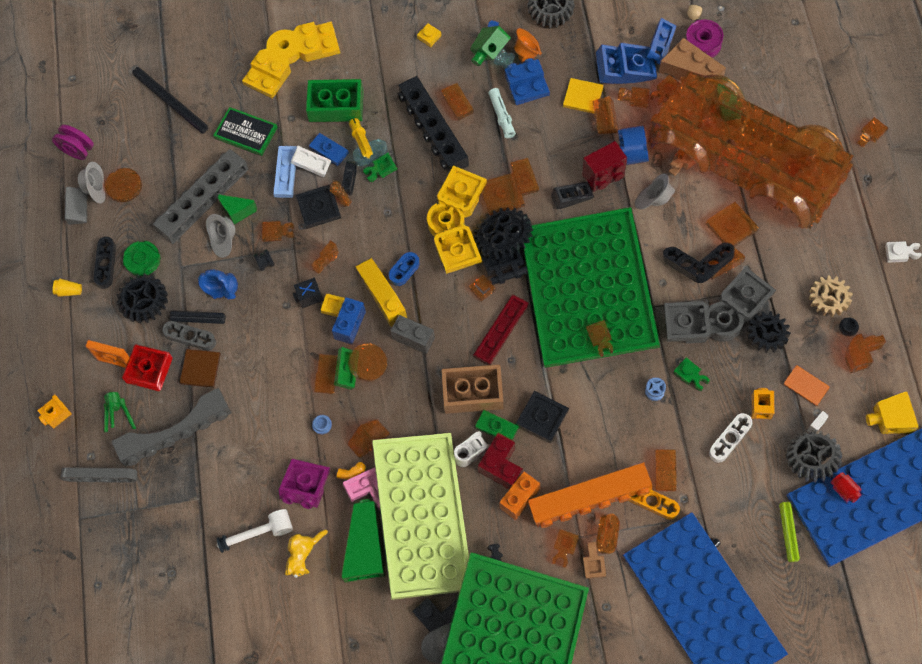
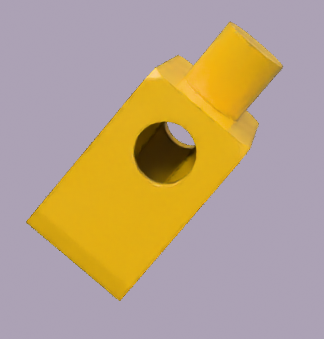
M907 391L877 402L873 407L874 413L866 414L867 425H878L882 434H909L915 432L919 427Z

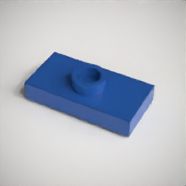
M321 133L309 145V149L330 159L337 166L349 154L347 149Z

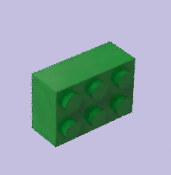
M308 80L306 112L309 122H350L351 119L355 121L354 118L363 121L364 90L362 80Z

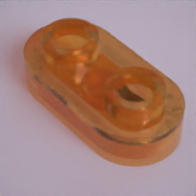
M613 513L604 514L599 520L596 546L601 554H612L617 547L620 522Z

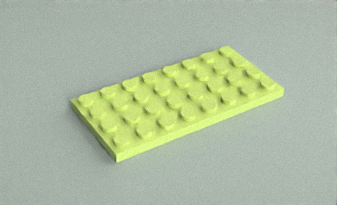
M451 433L373 440V455L391 600L459 592L469 554Z

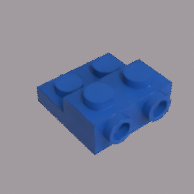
M529 58L523 64L517 65L512 63L505 69V79L516 105L550 95L539 59Z

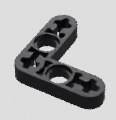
M731 243L718 245L700 262L676 247H668L663 251V260L667 265L696 283L708 281L735 256V248ZM717 261L718 264L710 265L709 262ZM683 263H690V264H691V265L688 266V267H683V266H681V264H683Z

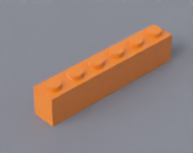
M643 462L530 499L528 502L536 526L546 528L553 525L554 521H568L572 519L573 515L579 513L580 515H586L592 512L591 509L597 507L604 509L616 501L619 503L630 500L631 496L637 494L639 497L647 495L652 490V483Z

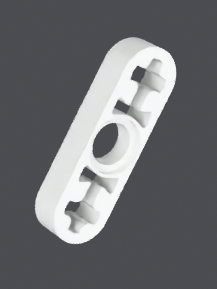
M744 413L738 414L712 445L709 456L714 462H723L750 430L752 419L749 415ZM745 420L746 424L739 431L736 430L740 423L739 421ZM728 433L734 434L736 441L733 443L728 442L725 439V435ZM724 445L725 448L722 455L716 456L715 450L718 451Z

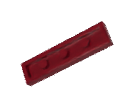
M512 294L473 354V357L486 365H491L528 308L529 303Z

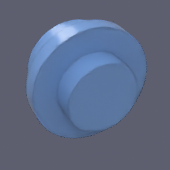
M319 415L313 420L312 427L317 434H326L331 430L332 422L328 416Z

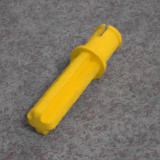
M354 118L356 123L351 119L349 126L352 130V137L356 139L362 156L368 159L373 155V152L365 136L366 131L361 126L359 119Z

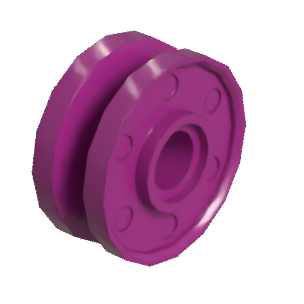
M703 19L697 20L689 26L686 33L687 41L712 58L720 52L724 34L719 24L712 20Z
M60 125L58 128L59 134H54L52 137L54 145L73 158L85 160L88 156L87 151L92 150L94 146L92 140L72 126Z

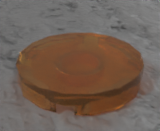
M120 168L116 172L109 174L105 182V189L112 200L128 202L139 195L142 189V181L134 170Z
M364 343L358 345L351 352L349 367L356 378L371 382L384 374L387 368V358L380 347L375 344Z

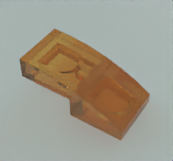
M319 354L314 392L334 394L338 356Z
M655 449V490L676 491V450Z

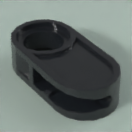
M346 162L342 181V195L347 193L349 196H352L357 162Z

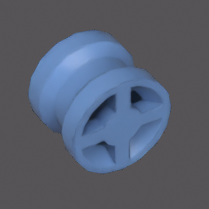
M660 378L650 379L645 389L647 398L652 401L661 400L666 390L665 382Z

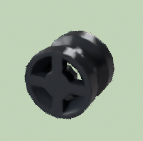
M267 249L263 250L261 254H254V258L261 271H264L268 266H275Z

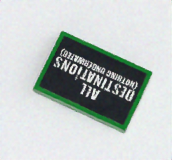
M229 107L213 136L214 139L262 156L278 126L275 123Z

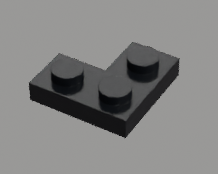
M426 598L412 612L425 628L431 632L452 622L457 599L441 613L429 598Z

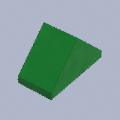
M218 195L221 206L234 225L257 211L254 200Z

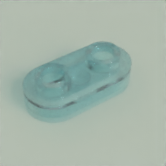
M381 139L369 142L373 155L368 159L366 157L365 159H360L363 156L358 147L353 152L354 162H357L358 166H366L388 152L386 142Z

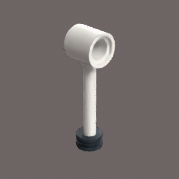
M283 509L272 512L268 515L269 523L228 538L225 535L217 537V547L223 553L224 550H230V545L271 530L274 536L290 533L293 527L288 511Z

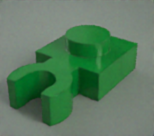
M386 153L373 161L375 166L366 167L363 172L366 175L372 173L367 179L369 182H373L377 179L378 175L384 178L398 168L390 154Z
M687 357L673 372L674 375L687 385L693 382L695 388L700 392L703 390V386L699 382L703 381L707 385L710 382L707 376L699 375L701 368Z

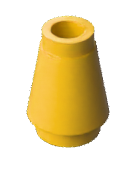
M61 278L54 280V295L58 297L81 295L82 284Z

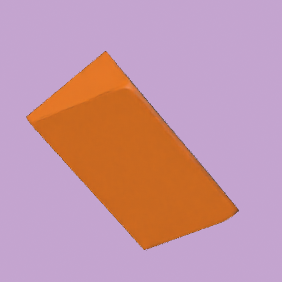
M798 365L795 366L783 384L815 406H818L830 388Z

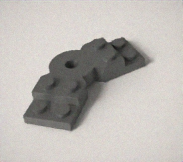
M745 267L721 293L720 302L714 303L710 307L704 301L664 303L667 342L705 343L710 337L721 342L730 341L739 335L743 323L750 322L761 311L764 304L775 294L776 289ZM719 319H726L728 323H722Z

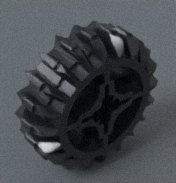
M145 273L142 278L138 274L136 279L130 277V282H124L125 287L119 288L121 293L117 294L118 301L116 302L119 306V311L123 313L125 318H129L131 322L137 321L141 324L143 320L148 323L149 318L155 320V315L161 316L160 310H166L164 304L168 303L166 298L168 293L165 285L161 284L162 282L158 278L155 279L152 275L148 277ZM153 289L156 291L155 299L151 297ZM130 298L134 300L132 308L129 307Z

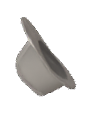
M90 162L87 164L86 169L79 172L78 184L83 193L90 194L95 202L101 204L105 201L104 174L96 162Z
M661 174L657 176L638 195L635 201L637 209H645L650 205L661 206L669 201L675 189L670 185L668 175Z
M211 214L206 220V228L211 246L217 256L224 258L231 252L232 239L236 230L235 225L228 217Z

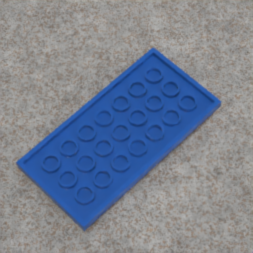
M922 428L839 468L838 472L833 473L831 478L826 476L824 482L819 478L816 483L813 481L787 494L789 501L828 567L922 522ZM842 472L845 475H849L862 489L860 492L862 496L854 503L851 501L846 503L833 489L831 481Z
M693 512L623 554V557L692 664H774L788 655Z

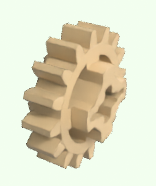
M828 275L826 280L820 277L819 282H814L813 287L809 291L811 293L809 300H814L811 306L818 307L817 313L823 311V316L830 313V316L833 317L835 312L840 316L843 311H847L852 302L850 298L853 294L848 292L850 286H844L845 280L839 282L837 276L832 280L831 276ZM841 296H843V302H842V303H840V301H841L840 297H841Z

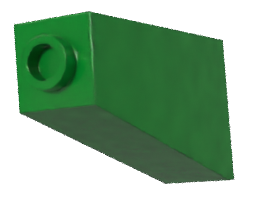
M369 499L360 500L359 503L353 506L342 569L344 583L385 577L376 505L374 501Z

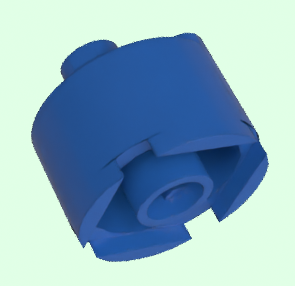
M644 126L618 130L620 148L627 156L626 165L649 162Z

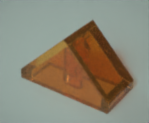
M376 419L360 425L347 445L361 459L373 449V440L385 439L390 433Z

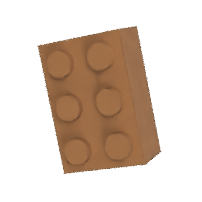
M500 365L442 369L445 414L504 409Z

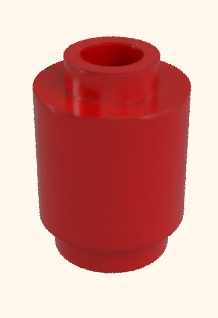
M843 472L831 481L833 489L846 503L849 501L854 503L862 496L860 494L862 489L849 475H845Z

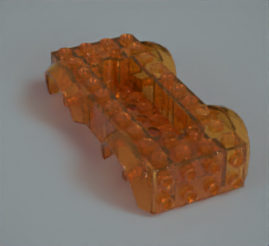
M689 71L685 77L682 76L678 81V87L671 90L667 102L663 101L659 108V113H655L650 120L652 125L647 133L649 134L648 143H650V147L655 150L656 144L659 143L672 145L679 149L676 153L677 158L682 159L686 153L697 163L700 172L712 171L749 191V198L752 200L756 196H765L778 201L774 206L775 210L778 208V211H781L784 205L787 206L797 216L799 220L798 227L802 229H811L814 223L818 224L823 217L824 211H827L831 200L833 197H836L841 184H844L848 173L854 165L851 163L854 155L844 151V147L837 135L820 125L809 124L797 127L746 101L741 88L734 81L723 75L710 74L700 77ZM732 139L737 145L733 146L726 141ZM764 156V158H768L770 162L766 163L760 160L759 158Z

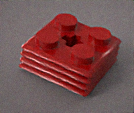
M135 344L122 379L128 384L161 391L173 357L169 352Z

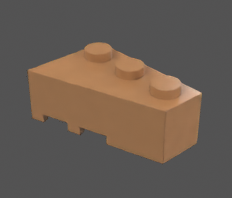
M683 38L661 60L659 73L673 75L678 80L681 78L685 79L693 85L712 91L715 88V84L723 80L726 67Z

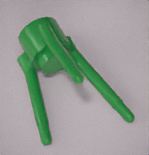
M118 392L105 394L104 432H108L109 416L111 428L115 427L114 412L118 411L120 406L132 429H136L126 407L125 399L120 398Z

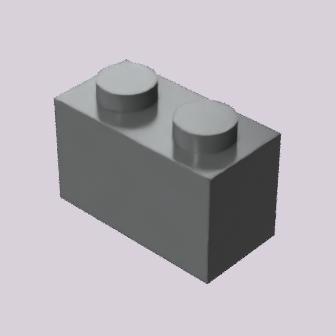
M401 315L398 316L391 329L393 340L425 354L428 353L435 339L433 329Z

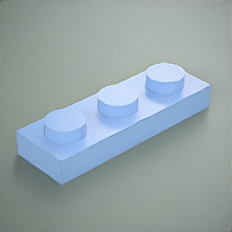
M297 146L278 147L274 197L293 198L296 165L291 164V160Z

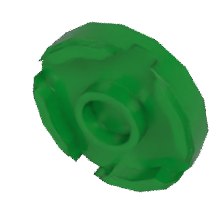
M149 241L132 243L127 247L123 255L125 268L135 276L137 274L143 276L144 273L150 275L157 269L161 260L159 250Z

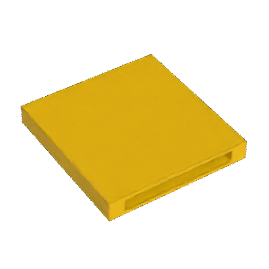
M570 78L563 107L596 114L603 85Z

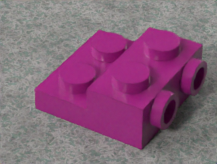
M291 459L279 487V499H282L284 503L289 505L293 504V502L299 503L306 509L318 508L324 493V485L330 473V467Z

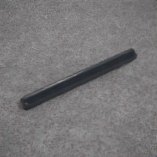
M136 67L132 71L139 81L200 133L204 134L208 131L209 128L205 122L140 67Z

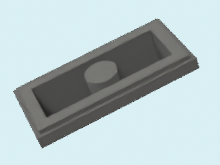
M66 187L65 220L69 225L87 223L88 194L83 193L80 188Z

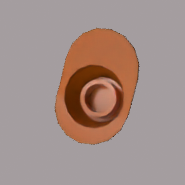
M518 28L516 30L517 40L514 45V51L518 54L519 60L524 62L529 58L534 59L538 54L541 55L542 52L535 37L528 31Z

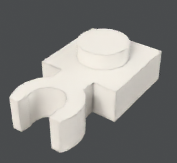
M906 241L887 242L885 249L888 263L907 262L909 257L919 259L922 254L915 253L913 250L919 249L920 244L913 243L911 246H907Z

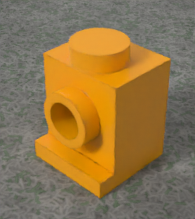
M758 388L752 393L751 419L771 420L775 413L774 391H769L767 388Z
M53 395L49 402L37 410L41 414L38 417L45 426L49 424L53 429L72 414L56 395Z

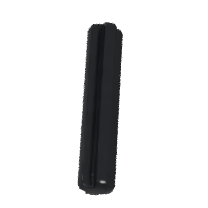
M172 310L170 312V320L174 322L224 324L226 315L225 313Z

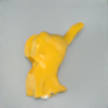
M327 530L320 531L314 538L296 534L289 539L288 551L291 556L287 559L286 576L292 574L297 578L304 574H309V570L305 566V560L313 546L328 533Z

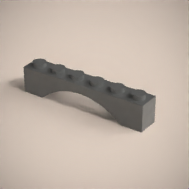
M217 388L201 396L191 413L173 427L151 434L129 432L111 442L124 466H132L137 464L140 459L153 456L158 450L171 447L176 441L189 438L194 432L208 428L217 420L222 421L226 419L232 412L222 392Z

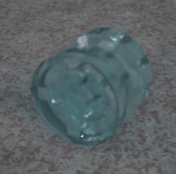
M502 49L495 57L494 64L497 66L501 65L506 69L508 65L513 63L515 54L507 53L505 49Z

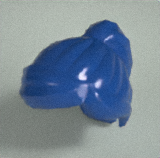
M210 269L201 273L198 277L199 287L206 294L212 296L213 299L224 296L228 300L236 298L235 293L238 290V282L232 273L225 274L222 271Z

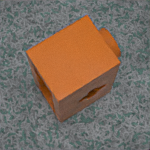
M524 471L499 502L500 509L514 520H517L528 506V500L533 499L539 492L540 483Z

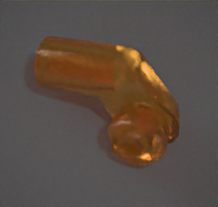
M333 181L329 187L331 193L340 199L343 206H349L352 201L341 186V183Z

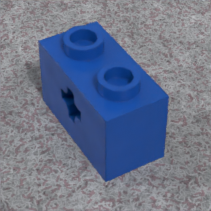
M345 298L332 329L334 339L353 344L366 313L363 302Z

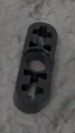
M107 236L99 239L96 251L94 282L101 289L109 288L112 285L116 244L112 238ZM107 243H109L110 245L107 246V253H106V250H105V248H104L103 246H106ZM103 259L110 260L107 266H100ZM102 272H104V276H105L107 279H104V281L101 283L100 280L103 279V273H102Z

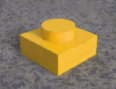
M427 23L417 34V39L432 47L442 34L441 31Z
M326 294L321 307V313L338 317L345 299Z

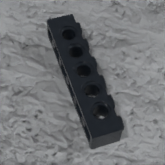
M418 76L399 84V92L397 94L400 101L405 102L407 105L406 110L410 116L413 115L415 118L416 127L423 131L422 135L426 143L430 142L431 150L435 157H439L442 169L450 173L453 166L461 169L468 167L469 159L466 152Z

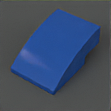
M620 43L618 47L601 45L596 51L600 83L626 84L656 79L655 60L645 58L649 47Z

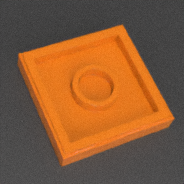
M91 340L87 341L86 348L97 361L126 368L130 357L124 349Z

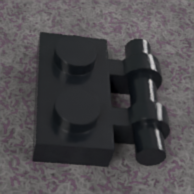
M513 252V257L508 254L506 259H503L502 256L498 260H496L495 256L492 259H489L488 256L482 258V263L488 276L496 274L495 277L490 278L492 285L498 283L501 285L507 280L519 279L522 275L528 274L526 266L518 268V266L524 264L520 253ZM512 269L510 272L502 273V271Z

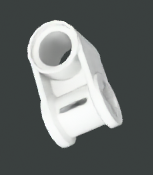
M480 431L471 435L455 448L454 458L458 466L466 467L485 455L490 444H487L481 437L482 433ZM460 453H466L468 457L462 459L459 458L458 455Z

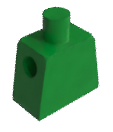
M500 26L482 28L470 48L475 54L471 59L472 63L480 66L483 61L495 59L511 37Z

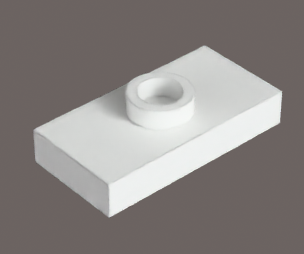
M297 146L291 160V164L323 178L331 162L330 159L300 146Z

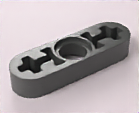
M174 321L165 323L162 329L165 337L171 341L205 351L212 350L216 345L214 335L202 329ZM174 327L180 333V336L176 332H171L170 334L168 330H172ZM187 332L194 333V337L191 340L184 338ZM199 336L203 340H207L209 338L211 342H207L205 345L204 342L199 339Z

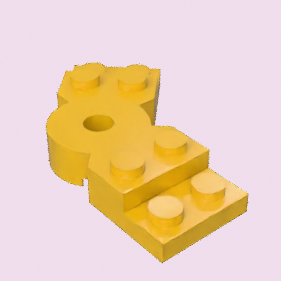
M332 21L319 25L310 22L298 25L294 31L284 29L274 32L267 40V49L260 50L250 63L251 69L242 82L243 85L273 99L291 73L289 64L296 62L299 58L309 62L340 54Z
M456 166L452 167L437 195L439 204H434L427 214L428 228L435 237V247L446 274L482 262L471 230L468 226H465L464 218L472 215L487 180ZM444 219L450 220L448 222H442Z

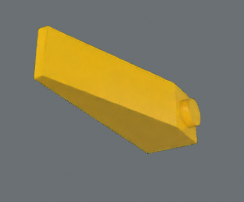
M371 258L355 266L390 327H393L399 315L407 318L404 306L374 260Z

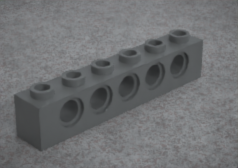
M231 149L223 153L214 165H211L201 177L195 180L188 190L182 193L176 202L168 207L167 211L156 218L153 225L157 232L171 244H174L218 200V195H224L249 170L246 161Z

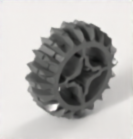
M529 0L527 4L528 13L532 21L536 20L537 25L542 23L543 28L546 25L549 28L552 25H555L557 28L559 24L564 26L565 21L569 22L575 7L574 0Z
M814 430L811 431V434L804 431L803 436L797 434L796 440L791 439L786 453L787 465L791 467L793 474L798 473L799 479L805 476L806 481L813 478L816 483L817 478H820L824 482L826 476L831 478L833 473L838 472V468L842 464L840 444H836L835 438L830 439L829 433L823 436L822 431L818 434H815ZM807 447V449H806L805 451H803L802 454H799V455H798V453H799L802 449H804V448ZM831 457L825 464L821 465V462Z

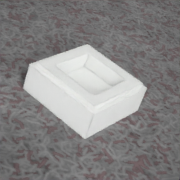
M822 411L810 425L807 432L811 434V431L814 430L816 433L826 422L828 415Z

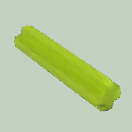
M782 502L779 507L788 562H798L800 557L792 506L790 502Z

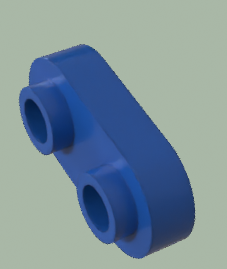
M413 252L405 253L391 268L389 279L393 285H404L419 268L420 262L417 254ZM409 262H413V265H411V266H409V265H407V264H408Z

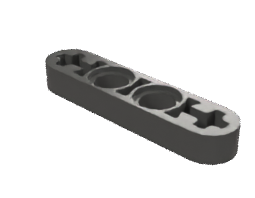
M62 468L60 479L67 482L134 483L137 481L138 471L129 468Z

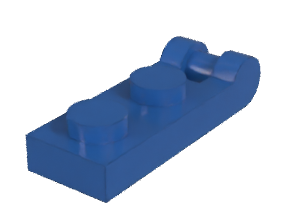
M663 18L659 20L645 58L653 59L660 65L661 60L668 53L676 25Z

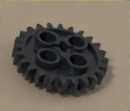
M507 207L506 211H503L502 208H500L499 212L493 210V215L486 214L487 218H481L482 224H476L477 229L473 230L475 234L473 238L479 253H482L483 257L488 255L489 259L495 256L496 260L500 256L506 259L508 254L513 257V252L519 254V248L525 249L524 243H530L529 238L533 236L531 233L533 231L532 223L527 214H523L522 210L517 211L516 208L511 211L509 207Z

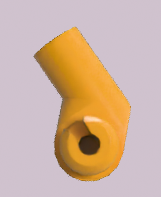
M358 462L350 470L339 468L337 478L349 480L364 473L366 465L363 462Z

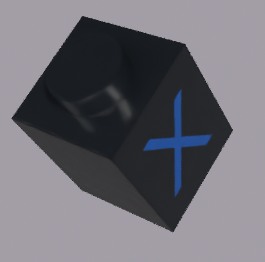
M315 277L294 285L296 292H293L296 303L300 302L302 309L323 301Z

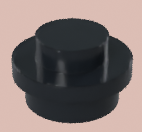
M844 318L839 324V330L845 336H854L859 330V324L854 318Z

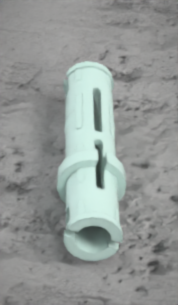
M493 88L488 94L498 117L497 122L501 126L505 138H512L516 133L511 124V116L506 111L499 89Z

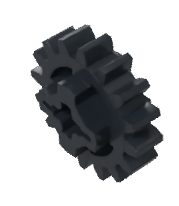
M763 311L760 316L756 314L754 320H750V326L747 329V332L750 333L748 339H753L751 345L757 344L758 351L764 348L765 353H768L769 349L775 353L777 347L782 350L784 344H787L791 332L787 331L790 325H784L786 319L780 320L779 313L773 316L772 311L768 315Z

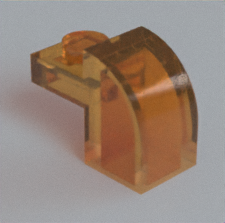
M861 333L852 339L845 351V361L850 373L868 369L871 366L873 359L870 352L882 349L886 343L883 335L877 337L876 335H871L864 339Z

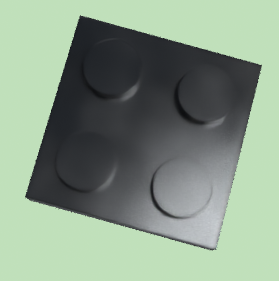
M331 184L296 195L306 229L341 219Z
M534 390L516 425L551 444L569 412V408Z

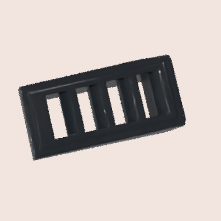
M588 182L554 187L551 197L556 209H563L593 199L594 195Z

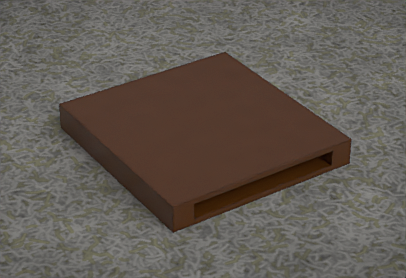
M186 349L180 384L214 388L221 353Z

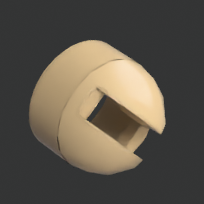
M690 5L687 11L688 17L692 20H697L701 16L702 8L697 5Z

